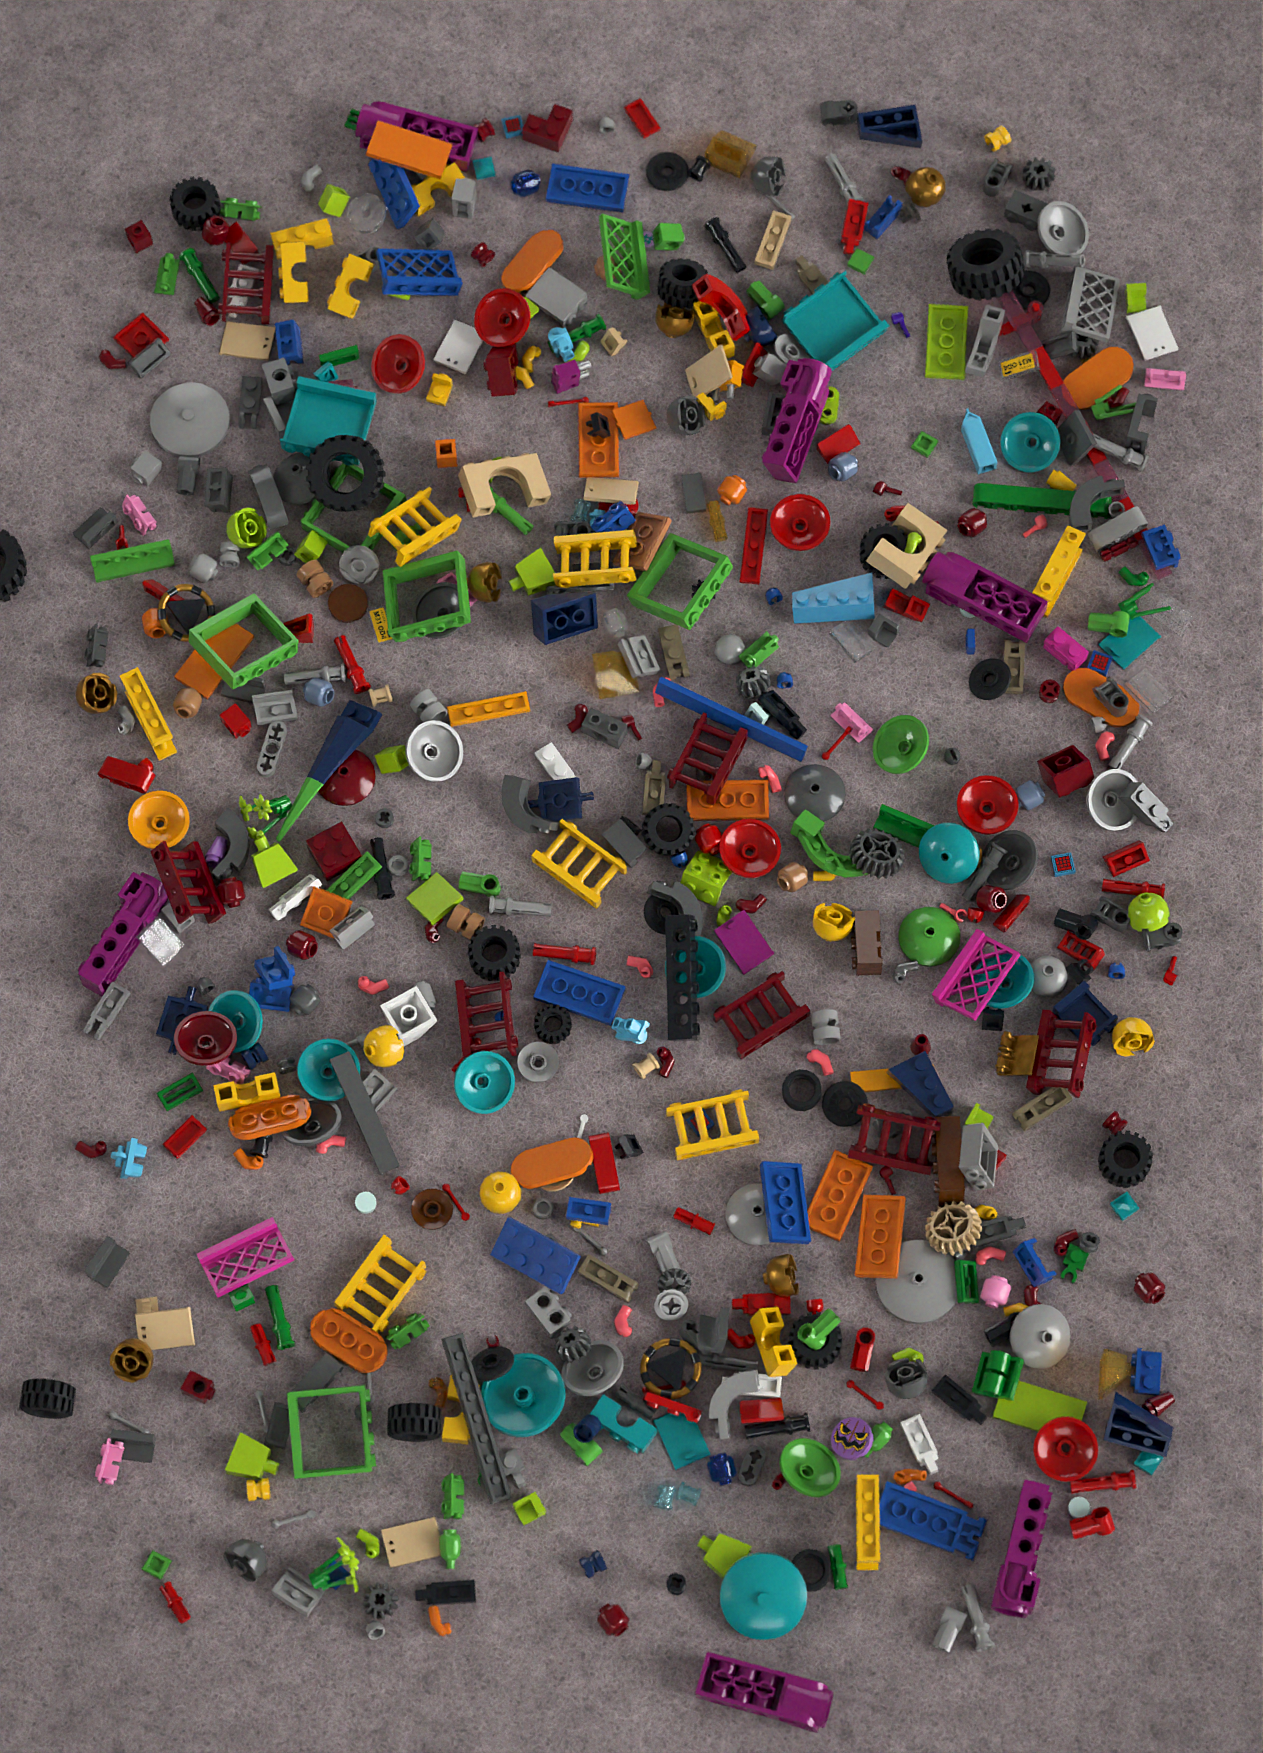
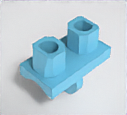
M552 328L548 333V339L557 358L561 356L564 362L574 358L575 355L572 351L574 347L566 328Z
M616 1017L611 1028L617 1032L615 1038L642 1044L647 1039L646 1028L649 1027L650 1023L646 1020Z
M131 1138V1141L127 1142L125 1153L124 1146H119L118 1152H111V1158L116 1160L115 1167H121L123 1161L120 1178L127 1179L128 1177H140L142 1175L143 1165L135 1164L133 1161L134 1157L142 1159L145 1157L147 1146L137 1143L138 1139Z

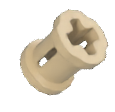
M388 684L384 688L369 689L373 707L378 703L393 702Z
M650 1052L642 1061L632 1064L642 1080L652 1070L660 1068L659 1063Z

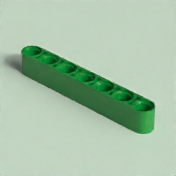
M977 483L973 489L972 505L976 508L977 506H984V508L988 509L1004 508V510L1010 511L1020 509L1024 510V512L1037 513V511H1043L1045 514L1057 515V513H1064V515L1069 516L1071 502L1076 491ZM1112 497L1102 498L1094 502L1090 507L1091 518H1097L1098 516L1104 517V519L1110 518L1109 506L1112 503Z

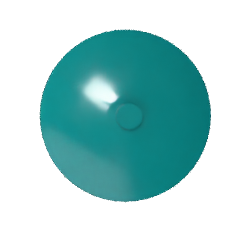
M531 1353L515 1354L512 1368L498 1379L484 1381L481 1388V1395L489 1422L501 1433L512 1437L533 1436L550 1427L563 1409L566 1394L563 1378L557 1368L546 1358Z
M758 1552L742 1557L726 1572L720 1588V1603L728 1623L740 1634L756 1640H770L785 1635L801 1620L807 1604V1590L800 1571L792 1562L774 1553Z

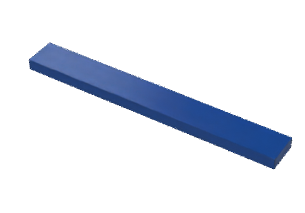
M660 677L655 691L656 694L701 715L703 712L707 713V718L738 732L740 727L748 730L749 738L802 762L808 748L807 745L668 679Z

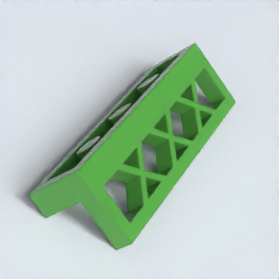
M169 539L90 556L96 583L175 566Z

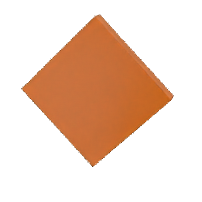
M314 886L300 925L335 939L329 930L348 916L353 901Z

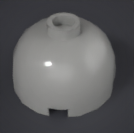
M1041 956L1031 963L1034 972L1032 991L1036 995L1054 997L1065 989L1068 981V971L1065 964L1059 958Z

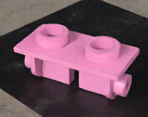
M1146 368L1144 387L1184 390L1186 372Z
M127 494L122 504L123 511L126 515H129L135 529L144 536L148 528L154 530L157 527L156 521L149 511L142 514L147 508L139 497L135 495L129 497Z
M845 702L843 704L839 703L835 707L836 711L830 715L844 730L848 726L852 727L853 729L849 735L858 743L873 731Z
M228 1057L217 1064L206 1066V1069L212 1074L223 1076L230 1082L234 1081L235 1084H244L245 1077H248L251 1071L248 1069V1066L234 1061L232 1066H230L231 1059Z
M110 1438L107 1439L106 1444L103 1443L101 1448L102 1463L97 1465L95 1477H98L97 1480L100 1484H102L103 1479L105 1484L113 1485L116 1482L119 1466L112 1465L113 1461L121 1463L125 1449L123 1447L124 1443L115 1441V1444H112Z

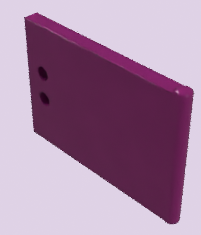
M745 910L714 930V933L743 975L775 954Z

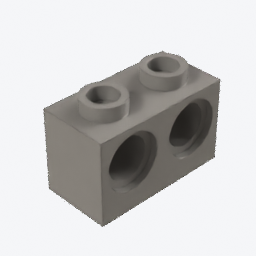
M456 178L451 199L453 216L473 218L477 200L475 181L468 178Z
M545 1286L525 1301V1305L548 1336L553 1338L571 1324L570 1317L572 1315L565 1306L561 1307L557 1302L559 1298L552 1289L549 1291ZM541 1299H546L549 1301V1305L540 1307L538 1302ZM556 1315L562 1318V1321L558 1324H553L550 1321Z

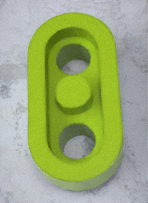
M828 386L829 393L833 396L827 398L819 420L825 425L833 424L837 420L839 392L832 386ZM828 411L831 415L827 416L824 413Z

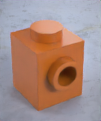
M455 439L435 440L437 467H458Z

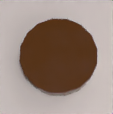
M342 584L330 593L328 599L329 611L340 622L352 623L356 620L358 621L367 612V595L357 585Z

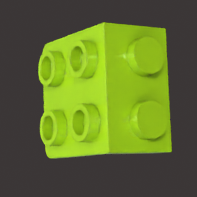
M697 851L684 870L680 883L686 886L697 899L716 906L722 888L732 872L724 865L721 859L708 853L704 854L701 851Z

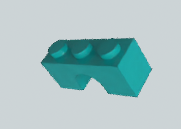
M603 1394L590 1415H594L600 1420L601 1430L604 1428L610 1432L609 1436L617 1442H620V1440L628 1444L626 1447L636 1454L638 1452L644 1454L657 1434V1428L640 1417L630 1427L619 1425L616 1418L621 1411V1405Z

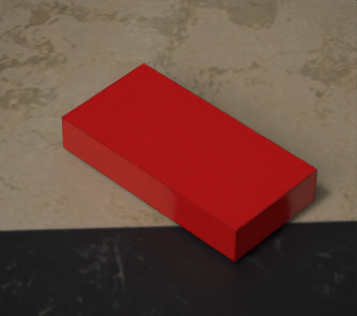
M641 98L624 106V110L644 139L661 130V127Z
M191 1115L162 1145L175 1158L179 1159L207 1131V1128Z

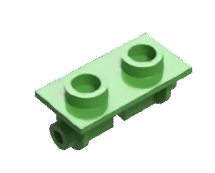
M226 198V201H220L225 204L220 210V215H224V217L238 219L239 211H241V219L253 221L260 219V212H257V208L262 209V206L257 205V201L246 200L245 203H238V199Z
M166 253L165 256L160 257L154 291L156 294L174 295L180 259H174L171 253Z
M277 531L259 547L252 550L246 557L257 570L260 568L264 569L273 561L269 555L273 554L277 558L287 550L286 547L289 544Z
M766 631L738 657L747 668H751L753 665L757 667L779 648L777 643L779 638L775 634L771 636Z
M421 836L412 842L410 846V854L413 855V860L409 867V873L412 874V881H415L418 877H421L422 881H427L431 877V862H426L424 859H431L432 844L427 839L421 841Z
M413 1313L405 1319L406 1323L401 1326L395 1325L388 1330L389 1334L385 1337L388 1340H393L390 1344L394 1350L402 1348L411 1341L407 1335L411 1332L413 1337L416 1338L427 1331L430 1325L426 1319L421 1320L425 1317L423 1314L419 1313L417 1315V1313Z
M451 1473L444 1477L441 1484L442 1492H444L441 1511L444 1513V1519L452 1516L453 1519H462V1515H464V1499H456V1495H464V1480L462 1475Z

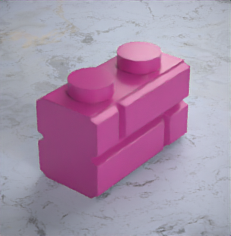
M1059 626L1044 641L1043 648L1064 666L1067 665L1070 671H1075L1087 660L1089 651Z

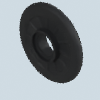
M663 152L655 155L648 162L646 176L649 183L656 189L673 191L680 188L686 182L689 168L686 161L678 154ZM670 168L673 173L671 175H664L662 170Z
M1026 270L1018 286L1012 288V291L1007 294L1010 301L1016 307L1030 310L1034 303H1038L1041 307L1047 302L1050 295V286L1043 275L1035 271ZM1030 286L1034 289V292L1026 294L1023 288Z
M989 658L979 662L972 669L969 676L971 692L982 700H993L1000 697L1006 692L1011 682V671L1008 665L996 658ZM994 675V681L990 684H986L985 680L987 676Z
M651 895L644 905L645 921L652 930L666 935L665 917L661 915V908H668L671 911V915H679L678 911L670 902Z
M840 1081L831 1085L824 1093L822 1109L824 1115L831 1123L840 1127H849L862 1120L863 1115L857 1114V1109L859 1105L868 1104V1099L864 1090L859 1085L850 1081ZM843 1098L851 1101V1106L847 1110L839 1107V1102Z
M496 1346L478 1353L471 1361L477 1380L492 1381L505 1375L514 1364L512 1351L506 1347ZM492 1362H496L495 1364H493V1365H491V1366H487L488 1364H490V1363H492Z

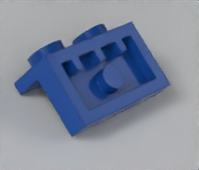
M620 501L613 504L603 516L597 517L590 526L594 533L623 531L633 524L636 519L630 513L629 508Z
M1165 525L1143 531L1142 538L1155 569L1158 570L1173 565L1174 568L1178 567L1181 556L1178 548L1173 546L1171 531H1167Z
M279 946L274 947V956L254 960V967L269 990L292 985L295 969L288 962L286 954L281 951Z
M256 977V980L254 979L250 982L249 995L256 1000L261 1009L289 1012L291 1007L290 996L292 995L294 984L269 990L262 978Z
M1137 1348L1136 1354H1132L1131 1366L1135 1367V1373L1130 1376V1387L1134 1388L1133 1394L1155 1396L1160 1394L1162 1353L1142 1351V1348Z

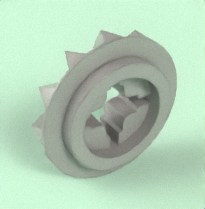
M674 1288L670 1290L664 1289L662 1293L657 1294L654 1308L660 1318L674 1321L686 1313L688 1300L681 1290L678 1291ZM671 1298H673L676 1304L672 1305L671 1311H669L668 1304L665 1303H669Z

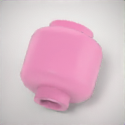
M992 1275L991 1278L985 1280L981 1298L986 1302V1306L997 1309L998 1306H1003L1007 1303L1011 1290L1007 1279Z

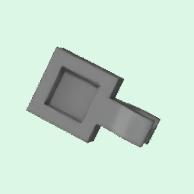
M516 1449L501 1455L500 1459L506 1478L512 1476L518 1489L525 1486V1480L520 1472L525 1469V1466Z

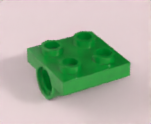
M991 1350L990 1353L982 1352L972 1393L974 1395L1013 1401L1024 1360L998 1350Z

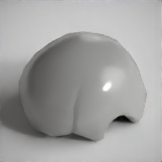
M728 634L722 636L716 642L714 653L720 662L733 665L741 661L738 656L746 648L738 636Z

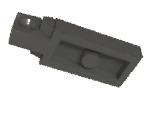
M1002 1216L981 1222L982 1232H979L980 1239H975L976 1245H971V1248L973 1249L1017 1235L1016 1230L1026 1228L1024 1217L1013 1220L1012 1216Z

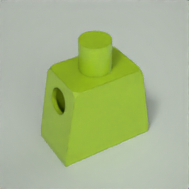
M541 548L516 564L515 573L517 577L508 581L513 592L524 587L528 596L545 591L548 586H556L553 579V573L555 572Z
M265 835L254 840L258 851L252 854L251 858L262 888L298 871L279 843L275 842L269 845Z
M240 1432L225 1472L232 1476L261 1480L264 1471L276 1475L280 1463L269 1459L271 1450L268 1447Z
M721 1533L718 1534L714 1541L703 1535L697 1544L699 1548L707 1552L703 1562L722 1579L736 1561L749 1555L752 1550V1546Z

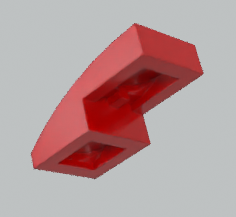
M892 588L883 608L922 622L930 604L914 595L909 597Z

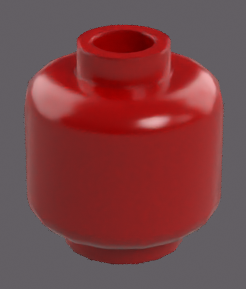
M705 824L697 829L695 842L701 852L704 854L711 853V855L718 854L722 837L719 828L715 825Z

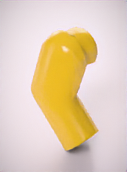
M534 345L528 347L522 356L523 368H526L528 373L534 372L532 365L534 357L538 358L541 355V349Z
M1016 1303L1003 1307L1005 1317H1009L1012 1313H1020L1029 1306Z

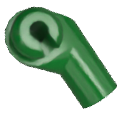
M1126 566L1118 572L1131 586H1143L1149 579V575L1146 572L1142 571L1139 574H1132Z

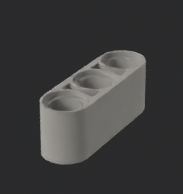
M1136 506L1088 533V537L1096 552L1100 553V550L1110 548V546L1143 530L1148 526V522L1140 508Z

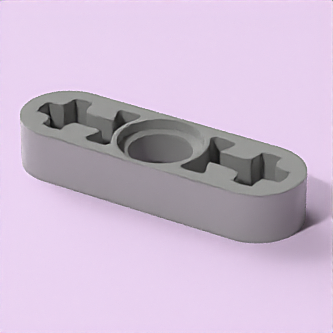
M282 721L272 722L268 727L257 763L258 773L262 777H271L276 771L287 735L286 725ZM280 726L283 732H279L277 735V740H275V732L273 729H277V727ZM269 745H276L278 747L277 752L274 754H269L266 749ZM267 758H269V766L271 769H267V771L264 772L261 766H265L267 763Z

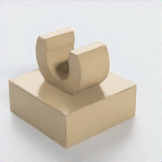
M614 327L608 329L600 341L610 356L616 355L627 343L626 339H622V333L616 331Z
M157 1297L136 1299L137 1313L159 1311Z

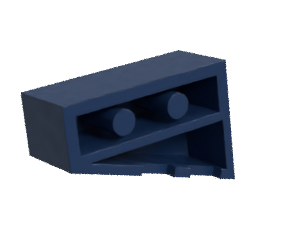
M916 104L858 113L857 126L860 140L921 148L922 136Z
M926 1051L888 1069L887 1074L931 1117H940L953 1110L954 1106Z
M1115 1392L1103 1440L1166 1457L1172 1439L1173 1427Z

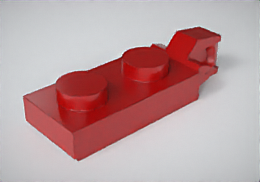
M848 199L841 234V243H845L843 254H853L854 246H859V242L862 240L868 209L867 202Z
M775 1293L743 1294V1298L732 1299V1310L743 1309V1314H748V1316H754L760 1308L778 1307L781 1315H791L790 1296H779Z
M648 1391L644 1394L643 1399L647 1401L646 1405L657 1409L661 1405L667 1407L666 1412L679 1416L681 1412L685 1415L687 1421L699 1422L702 1410Z

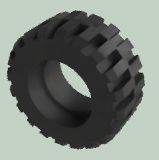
M989 228L965 234L962 239L959 238L951 246L946 257L953 289L968 299L974 298V300L981 301V299L991 300L994 297H1002V294H1008L1012 291V288H1016L1024 276L1025 266L1018 240L1006 231L1003 233L1000 229L991 230Z
M336 435L335 437L325 439L322 444H318L315 447L316 450L310 454V462L306 465V470H308L306 482H309L310 487L308 488L315 495V499L334 511L351 512L361 510L363 507L369 506L374 499H377L380 489H383L384 486L383 477H385L386 471L383 470L384 461L380 458L379 451L370 442L357 436ZM343 454L356 457L361 462L364 470L361 485L356 490L347 493L333 488L328 479V468L331 461Z
M2 529L0 532V555L5 558L6 562L0 572V600L4 599L7 602L10 600V594L15 596L19 592L18 585L23 586L25 582L23 576H27V563L17 539L14 536H10L8 531Z

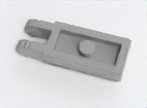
M112 982L91 1013V1018L83 1032L89 1034L96 1021L101 1023L94 1036L99 1041L130 996V991Z

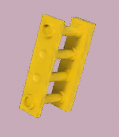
M430 487L423 491L419 490L414 497L382 517H376L370 523L371 527L368 535L372 537L380 532L397 549L398 554L395 563L399 567L452 535L459 528L462 519L457 514L450 518L445 517L429 501L432 491ZM423 505L440 524L436 527L431 526L415 509ZM409 514L426 533L422 536L417 535L401 518ZM394 523L412 542L403 545L386 527Z
M1067 525L1032 594L1048 601L1046 612L1043 615L1046 618L1049 617L1083 551L1079 547L1086 533Z
M634 530L554 536L556 552L561 554V573H553L556 586L569 588L573 586L636 581L634 569L629 567V548L637 547ZM621 549V568L609 569V550ZM590 551H601L600 570H589ZM581 552V571L569 572V554Z
M137 667L120 675V679L126 689L125 694L158 760L160 761L177 753L171 740L173 736L139 668Z
M561 819L559 824L563 831L545 852L541 853L536 849L531 855L532 862L597 909L601 904L600 892L617 871L623 875L627 873L626 863L618 856L615 858L578 831L574 823ZM570 835L579 843L565 860L557 865L552 861L551 857ZM587 847L595 855L582 871L573 877L568 873V868L584 848ZM603 859L611 867L594 888H588L584 885V880L600 860Z
M740 1089L732 1091L729 1095L686 1104L677 1102L669 1105L666 1108V1116H674L680 1141L679 1147H675L677 1161L759 1143L758 1130L752 1131L749 1128L743 1102L749 1100V1092ZM735 1103L742 1130L740 1134L732 1135L729 1133L723 1105ZM715 1107L721 1133L720 1138L713 1140L709 1138L702 1108ZM684 1113H695L701 1139L698 1143L691 1144V1142H688L682 1117Z
M386 1235L382 1236L334 1302L335 1307L343 1311L345 1307H350L375 1324L372 1327V1331L375 1333L383 1332L387 1328L389 1317L416 1280L421 1281L427 1272L424 1261L421 1260L418 1266H415L393 1251L391 1239ZM382 1257H389L412 1273L405 1284L380 1267L378 1262ZM370 1273H375L399 1290L393 1300L367 1284L366 1278ZM358 1290L360 1292L364 1291L387 1307L380 1318L355 1301L353 1296Z
M857 1475V1571L879 1570V1475Z

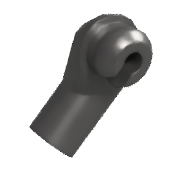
M917 960L898 964L892 974L893 981L901 984L905 981L908 972L918 971Z

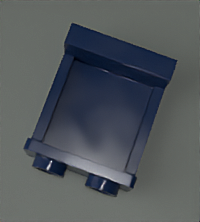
M1084 980L1053 1007L1052 1012L1059 1020L1083 1021L1084 1012H1088L1096 1019V1030L1093 1032L1091 1045L1095 1046L1102 1039L1101 1035L1105 1031L1110 1033L1114 1029L1118 1016L1116 1014L1112 1015L1090 992V986ZM1069 1029L1079 1040L1081 1029Z

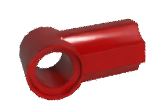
M864 1327L857 1332L850 1369L868 1372L875 1342V1334L872 1329ZM862 1334H868L871 1337V1341L869 1343H862L859 1337Z
M1098 1507L1091 1512V1515L1069 1521L1074 1539L1095 1533L1100 1536H1106L1115 1530L1110 1510L1107 1507Z

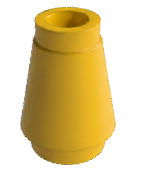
M1053 469L1046 481L1050 488L1057 490L1074 491L1077 486L1060 470L1056 471L1055 469Z

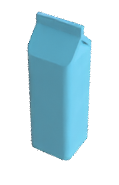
M967 408L961 432L977 474L997 469L998 462L982 420L978 415L969 412Z

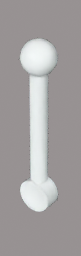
M585 1114L580 1117L581 1125L577 1138L582 1137L585 1123L588 1122V1116Z

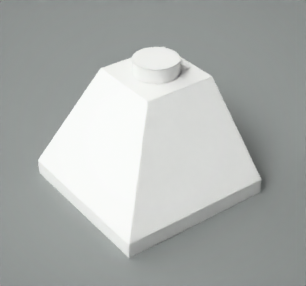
M417 986L380 1005L388 1024L398 1031L396 1035L399 1040L402 1039L404 1046L419 1039L437 1022L436 1017Z

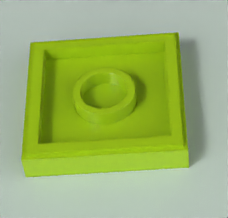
M438 872L406 897L407 901L432 925L464 900L463 896Z

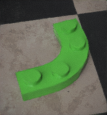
M799 831L797 837L815 865L831 874L844 878L868 875V873L863 874L862 869L856 870V864H852V858L837 854L831 850L820 832L811 837L805 832Z

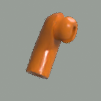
M242 1148L233 1153L244 1169L257 1170L263 1166L264 1160L259 1155L247 1156Z
M907 1468L902 1471H896L893 1478L897 1484L905 1485L914 1480L925 1481L927 1473L925 1470Z
M438 1606L429 1607L430 1623L440 1636L451 1634L450 1623L442 1624Z

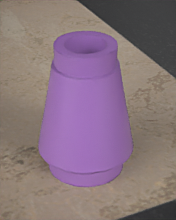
M217 836L205 855L208 866L216 868L225 858L228 842L226 838Z

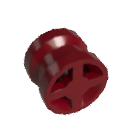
M487 118L482 119L479 124L472 125L478 128L477 138L480 142H484L488 136L492 137L495 135V130Z
M484 242L479 243L471 252V257L474 260L477 259L481 267H485L496 255L493 250L487 248V244Z
M1051 679L1043 681L1039 691L1040 699L1045 703L1055 702L1060 693L1059 684Z
M1114 1111L1104 1121L1102 1127L1109 1129L1111 1135L1114 1134L1115 1136L1118 1131H1122L1126 1127L1128 1121L1121 1119L1119 1113Z

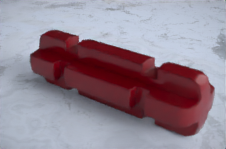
M1131 536L1126 541L1122 540L1110 546V549L1102 550L1100 556L1106 562L1111 560V557L1115 558L1127 552L1129 548L1137 547L1138 542L1134 536Z

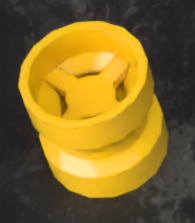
M1001 125L995 129V132H989L984 135V140L987 145L993 143L994 147L991 150L995 152L1000 149L1001 145L1010 143L1011 137L1006 128Z
M262 1478L258 1483L254 1479L247 1480L248 1501H255L257 1497L263 1500L270 1499L269 1478Z

